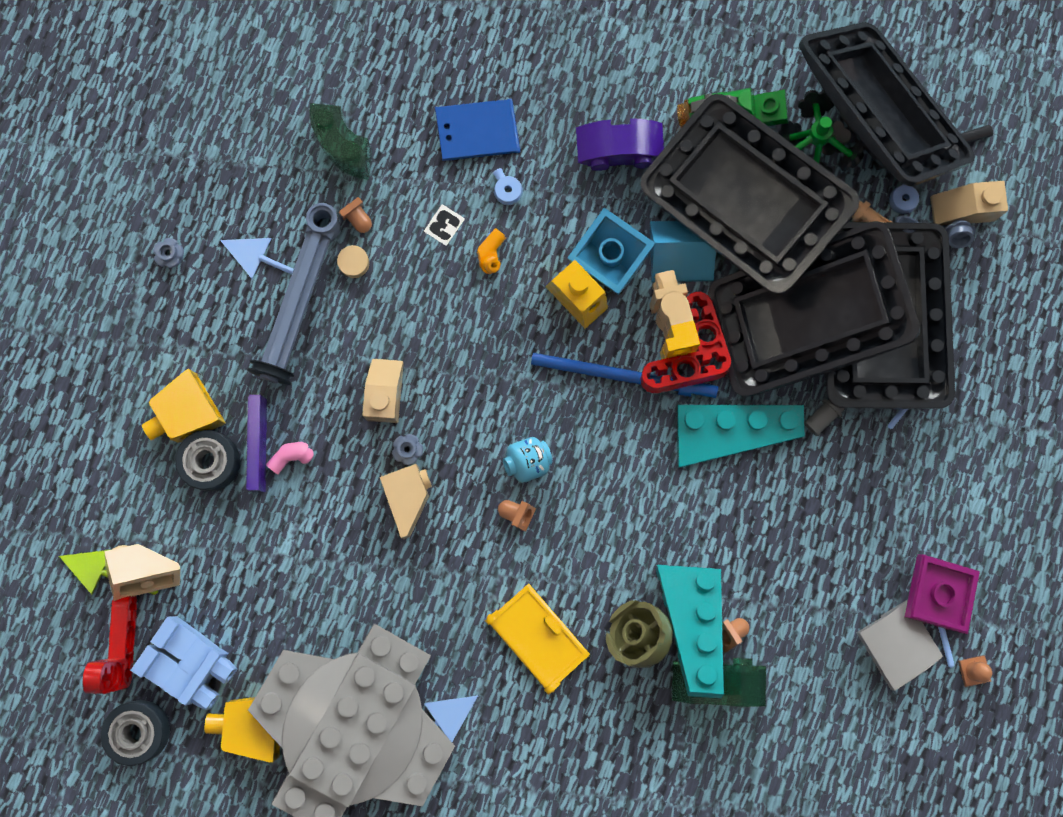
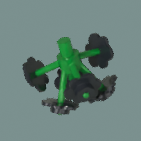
M810 90L805 93L804 99L798 102V108L801 109L800 113L803 118L815 117V122L811 129L801 131L802 127L799 123L793 124L789 120V123L781 124L780 131L777 132L800 150L810 143L816 146L813 160L831 173L833 172L832 168L824 166V163L820 161L821 152L827 156L832 155L835 151L843 153V160L839 164L843 172L850 167H856L864 157V152L862 151L865 148L859 141L849 149L845 146L851 140L852 134L848 129L844 128V124L841 121H836L832 124L831 118L822 117L825 111L833 108L822 91Z

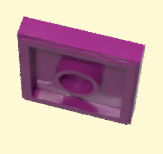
M917 554L904 617L961 634H968L980 571L924 554Z

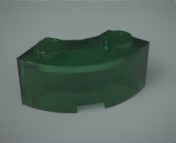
M310 103L311 125L326 156L337 168L346 174L369 180L372 149L368 138L358 136L347 128L346 118L341 106Z
M733 657V663H723V697L709 698L688 696L679 661H673L672 701L736 707L766 706V666L753 665V658Z

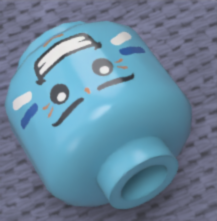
M529 437L510 444L506 451L507 457L503 458V465L507 475H513L521 483L546 475L549 465L552 464V455L548 445L544 441L540 442L535 437Z

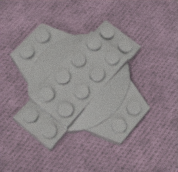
M373 624L358 652L345 654L336 659L283 650L248 709L283 749L285 764L289 772L274 797L272 805L294 817H342L346 808H349L350 805L359 804L372 798L423 806L455 747L421 708V701L415 684L431 655L376 624Z

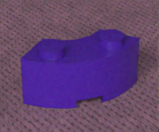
M630 118V124L611 125L610 119L576 127L578 163L590 166L595 171L606 170L609 166L634 165V167L640 169L648 168L664 149L662 123L657 121Z

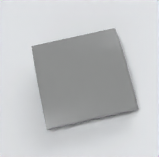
M908 600L882 614L880 619L856 632L890 690L893 691L919 676L943 657L924 624L904 617Z

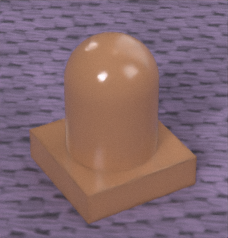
M357 197L341 209L339 215L343 220L348 219L358 232L366 233L371 229L372 221L362 209L363 202Z
M510 500L502 501L498 506L499 515L511 521V525L526 532L536 508L521 501V504Z
M737 618L731 622L727 619L722 622L724 653L743 642L741 638L748 634L750 628L745 619Z
M985 655L958 661L965 687L991 682L992 669L987 664Z

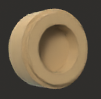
M351 245L340 251L337 264L345 276L358 278L367 272L369 258L361 247Z

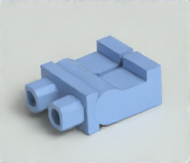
M169 616L150 641L154 645H147L130 670L141 678L145 677L161 687L185 706L194 704L208 710L213 707L220 695L207 686L212 677L226 684L231 680L237 668L226 658L229 653L219 648L178 616Z

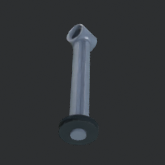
M327 203L314 204L306 213L308 225L305 232L306 236L262 361L250 360L253 367L247 368V371L259 376L263 380L292 385L288 381L289 377H295L292 372L286 370L329 243L338 236L341 228L335 209ZM328 218L331 220L326 227L316 226L320 219Z

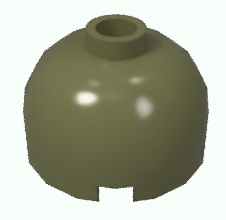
M632 600L619 606L609 620L612 625L610 627V634L606 632V643L609 652L615 660L634 668H649L661 662L669 653L673 641V630L669 618L658 607L647 602Z

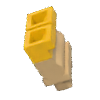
M674 270L655 274V283L652 284L653 296L650 302V309L652 314L657 313L656 324L663 331L665 342L660 351L661 359L696 352L700 341L690 305L686 298L688 293L686 283L678 285Z

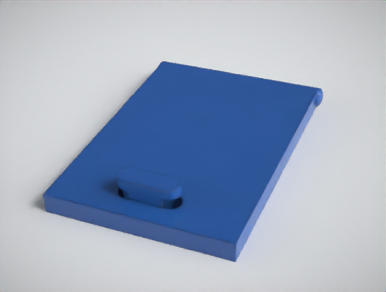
M512 99L435 107L442 161L521 152Z

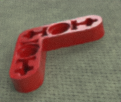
M693 292L686 298L690 309L693 302H697V305L700 307L704 306L701 312L702 320L699 322L697 309H691L697 334L701 329H709L714 333L715 339L711 342H705L699 338L700 345L696 352L648 363L643 368L640 377L641 385L647 392H666L717 380L727 374L731 365V357L712 300L707 294ZM712 358H715L717 362H722L719 369H716L715 365H705L710 364ZM680 364H689L694 369V374L691 377H682L677 372V367ZM701 366H705L703 374H701ZM668 367L671 368L670 373L673 381L670 380V375H666ZM651 372H655L657 376H662L659 383H655L654 379H648Z
M136 596L112 600L108 659L87 663L83 673V690L85 693L106 694L130 686L133 672L130 670L133 667Z

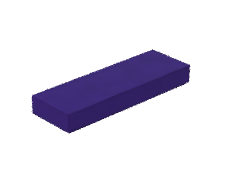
M260 394L249 395L246 489L254 493L266 492L267 399Z

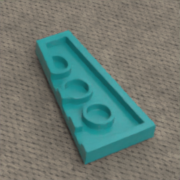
M677 405L678 468L805 436L804 405Z
M657 565L656 573L658 580H660L664 605L667 607L673 630V638H675L678 649V659L688 696L722 698L724 695L721 569Z

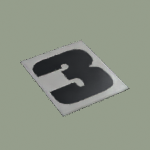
M442 204L424 232L447 246L465 218Z

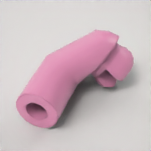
M304 442L287 443L280 447L266 466L278 475L289 461L299 460L302 464L309 463L314 456V452Z

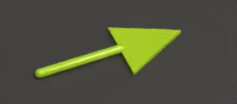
M104 551L59 556L91 595H93L101 575L108 578L107 571L105 570ZM158 590L149 593L156 595Z

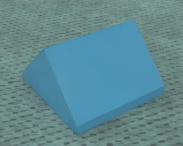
M603 208L567 259L571 262L577 261L589 275L619 295L636 276L655 243L612 212Z
M650 221V240L655 243L651 250V282H655V274L674 270L677 282L714 280L716 251L678 221Z

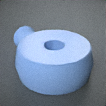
M501 168L495 170L493 175L497 179L494 187L496 199L504 205L517 203L523 193L521 183L512 176H505ZM506 189H511L512 191H511V192H506L505 190H506Z
M902 183L901 186L896 187L891 192L889 198L890 206L899 214L910 213L916 209L919 203V194L914 187Z

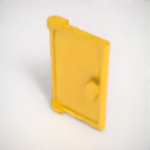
M530 584L526 585L502 608L489 614L487 619L484 620L493 627L541 683L548 695L554 692L560 685L559 682L590 655Z

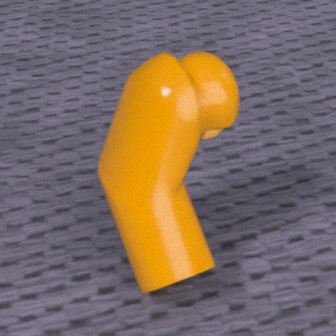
M496 228L477 249L479 266L486 274L496 273L501 266L496 250L506 237Z

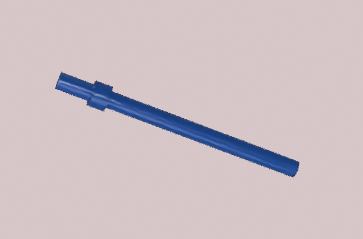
M533 353L531 365L641 385L640 377L642 372ZM650 374L648 379H654L655 383H659L662 376ZM700 383L674 389L673 391H678V395L691 397V394L716 398L718 386Z

